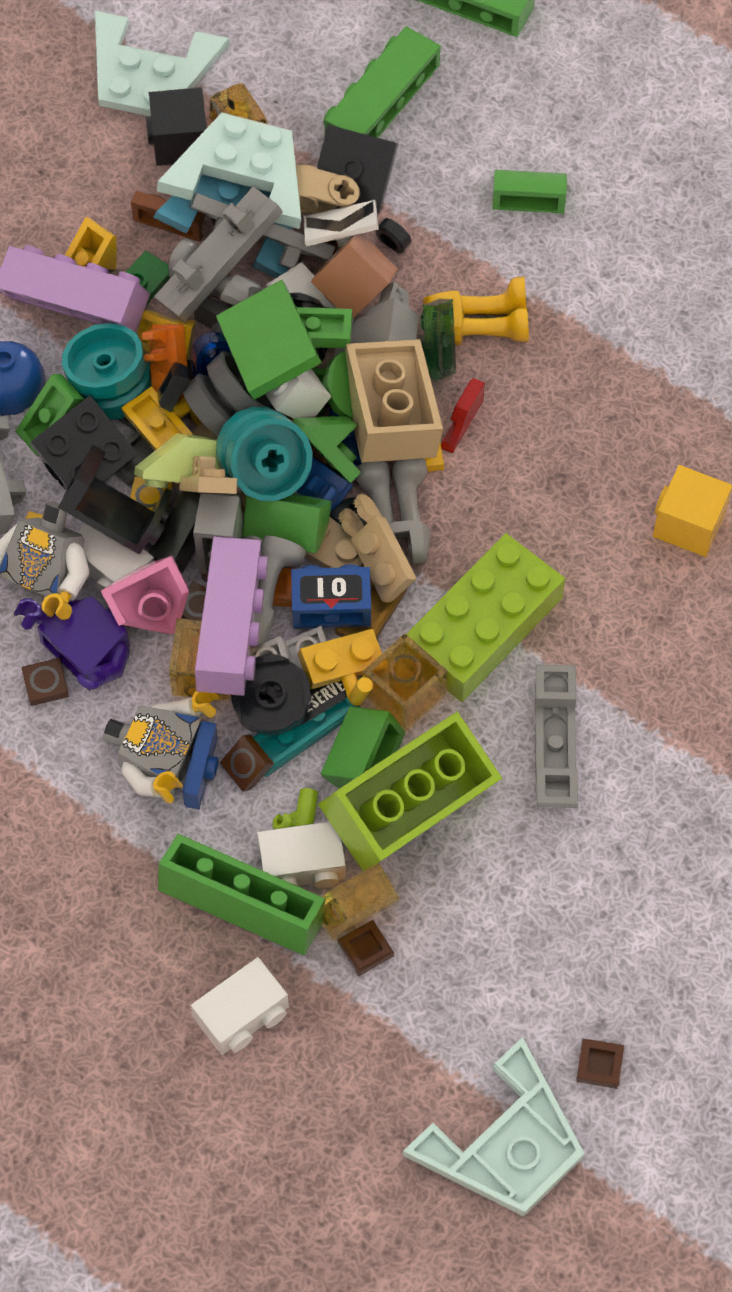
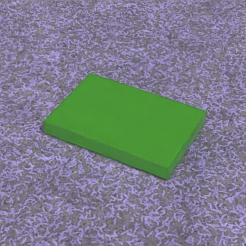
M282 279L216 315L246 388L254 400L322 363L292 296Z

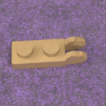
M360 494L355 498L353 504H355L359 516L367 524L364 526L358 514L348 508H345L338 515L339 522L342 523L341 526L344 531L352 537L351 541L364 567H370V578L382 602H392L417 578L386 518L382 517L370 497Z

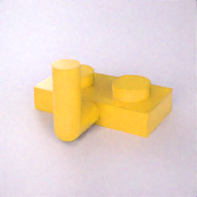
M152 386L121 407L124 416L154 451L176 433L193 435L180 420L186 414H190L194 425L199 426L202 423L190 408L185 397L176 403L172 412L159 407L158 393Z
M373 629L303 647L297 653L303 671L308 677L310 689L342 681L348 700L353 706H360L373 688V683L369 678L363 677L358 680L357 676L383 670L386 665Z

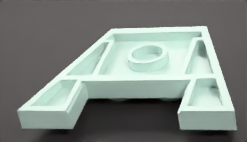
M95 11L99 106L151 116L149 92L194 88L229 46V38L195 31L186 58L122 45L129 25L128 17Z
M221 113L157 182V192L188 200L193 199L201 174L248 187L254 186L256 189L271 192L269 198L282 209L283 213L277 218L275 223L300 229L301 212L291 130Z
M522 1037L493 1065L492 1069L520 1098L464 1152L432 1123L403 1150V1156L524 1217L584 1158L585 1153Z

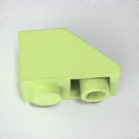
M176 433L135 466L134 475L145 479L144 485L167 488L168 482L181 483V477L192 476L194 456L215 457V469H220L216 457L217 438Z

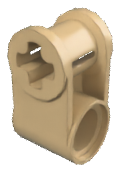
M311 165L296 166L301 213L310 215L333 210L337 206L342 208L353 205L358 200L360 195L359 187L352 178L323 171ZM340 185H343L339 191H336Z

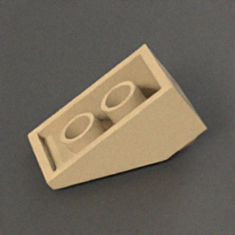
M420 339L346 344L345 352L353 421L357 423L354 433L361 463L435 458L443 426Z

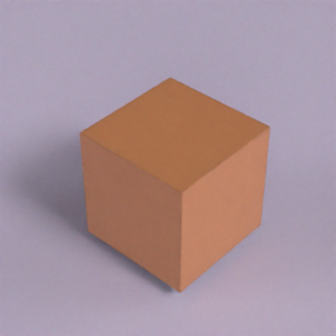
M362 233L351 236L319 268L310 282L336 308L352 309V316L354 318L390 283L398 268Z

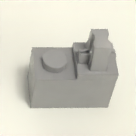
M396 282L388 284L381 292L378 305L368 308L366 316L352 321L351 343L416 340L419 315L409 307V292L401 288ZM336 348L335 356L345 350V348Z
M241 493L200 494L193 531L199 574L209 573L214 536L242 539L244 514L242 511Z

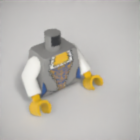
M46 502L42 518L20 520L0 539V577L46 596L41 606L43 612L49 617H52L55 612L56 616L61 620H66L72 614V607L68 602L75 600L89 576L88 563L83 549L84 538L82 534L64 527L68 513L58 508L60 503Z
M195 692L193 697L156 704L151 707L141 706L137 709L131 724L113 718L108 721L104 730L103 740L120 746L117 755L119 766L122 768V775L138 795L162 797L168 804L174 801L178 789L183 787L181 782L189 767L199 726L203 721L202 717L199 716L203 713L209 718L214 717L216 709L210 705V702L219 700L220 696L216 693Z

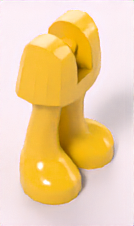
M524 276L511 278L506 291L499 295L467 296L460 295L457 290H451L423 298L424 314L430 317L424 324L425 337L427 339L445 344L461 345L463 336L487 335L507 337L516 342H529ZM472 314L507 315L498 318H464V315Z

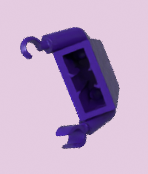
M92 596L86 597L81 601L73 600L68 602L72 607L71 616L66 620H61L56 616L55 612L52 617L46 615L42 610V605H39L33 599L24 598L20 600L13 614L15 616H25L21 623L22 627L25 630H29L35 623L40 624L37 626L40 642L56 658H60L61 663L77 678L81 686L90 691L123 676L130 655L129 637L124 625H118L110 608L106 610Z

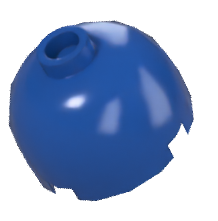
M0 341V415H17L24 412V409L32 406L45 385V372L36 353L27 346L14 341Z

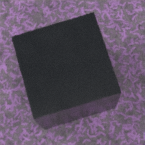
M202 87L149 92L151 116H146L148 145H154L156 166L173 165L207 129Z

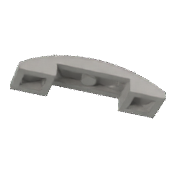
M536 665L535 775L537 807L578 808L575 726L576 665Z

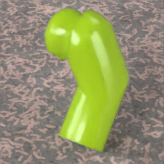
M311 788L300 789L296 810L290 814L284 813L283 816L281 814L276 815L272 822L273 830L314 824L319 792Z

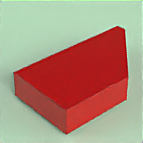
M475 378L470 379L454 407L450 418L454 422L441 442V449L454 453L484 401V382Z

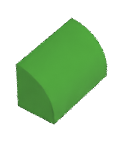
M495 169L492 210L564 213L567 173Z
M292 494L278 501H259L246 495L242 539L250 535L257 536L262 540L267 535L275 536L302 546L306 552L316 553L327 531L332 500Z
M349 707L320 773L321 776L338 788L343 787L396 752L404 738L405 730L390 711Z

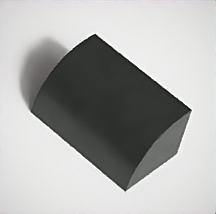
M180 492L169 517L164 523L165 528L148 552L154 557V561L172 555L181 574L186 569L196 550L193 531L201 494L198 492Z

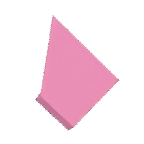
M171 555L137 568L105 587L101 592L119 626L124 625L171 635L178 631L190 590Z

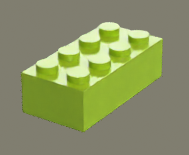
M505 533L403 637V656L459 701L463 702L563 598L566 578Z
M457 711L332 793L318 805L361 870L365 871L502 779V776Z

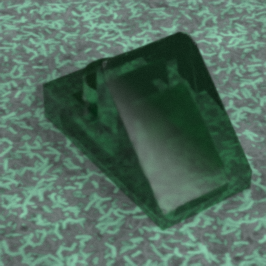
M438 299L423 305L420 323L424 335H417L416 340L420 339L428 372L433 380H442L456 373L453 299Z

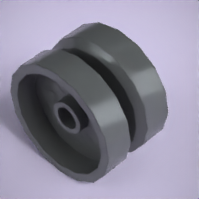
M222 351L207 365L209 376L203 374L196 375L183 391L190 408L199 420L217 437L224 423L236 412L252 406L269 407L276 410L265 394L255 400L251 397L233 355L227 351Z

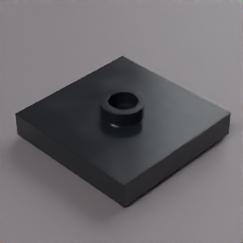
M328 125L317 168L352 178L357 183L360 192L358 200L353 205L375 200L377 213L380 214L399 143ZM340 185L336 191H339L343 185Z

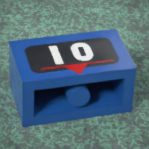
M346 564L340 568H321L316 565H307L301 569H291L293 629L317 628L319 626L323 628L371 627L370 567Z

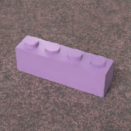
M25 245L23 249L12 246L8 247L0 268V292L6 297L95 324L113 323L124 325L136 333L150 293L139 284L140 279L126 272H119L118 276L108 274L106 268L94 263H87L86 267L76 265L77 262L74 259L62 254H56L55 258L45 256L44 251L30 245Z
M213 537L195 666L196 692L245 695L246 680H254L256 657L250 656L251 646L258 647L260 623L254 622L255 613H262L264 589H258L259 580H266L268 570V556H261V540Z

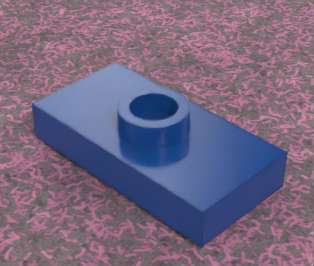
M202 721L199 726L182 790L184 805L188 808L200 809L207 780L214 781L217 773L218 757L213 756L218 740L216 723Z

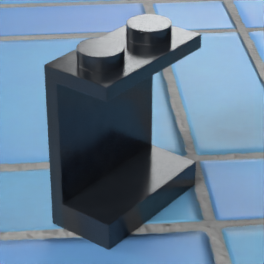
M92 444L75 472L58 508L140 555L147 543L154 546L165 528L164 523L172 511V507L167 504L173 491L165 488L152 510L94 477L106 452Z

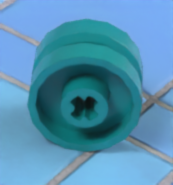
M106 323L84 329L68 342L62 353V368L68 382L84 399L90 395L110 420L124 418L121 407L152 386L150 367L143 357L145 354L143 345L137 334L124 325Z
M252 406L236 412L224 423L217 438L216 457L220 469H225L227 477L237 478V487L246 495L259 501H278L291 496L304 484L312 466L313 452L308 437L298 425L282 413L269 407Z

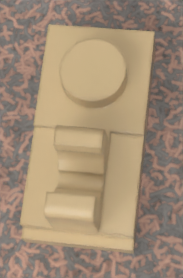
M194 456L192 476L181 477L179 490L237 494V478L225 477V469H215V457Z

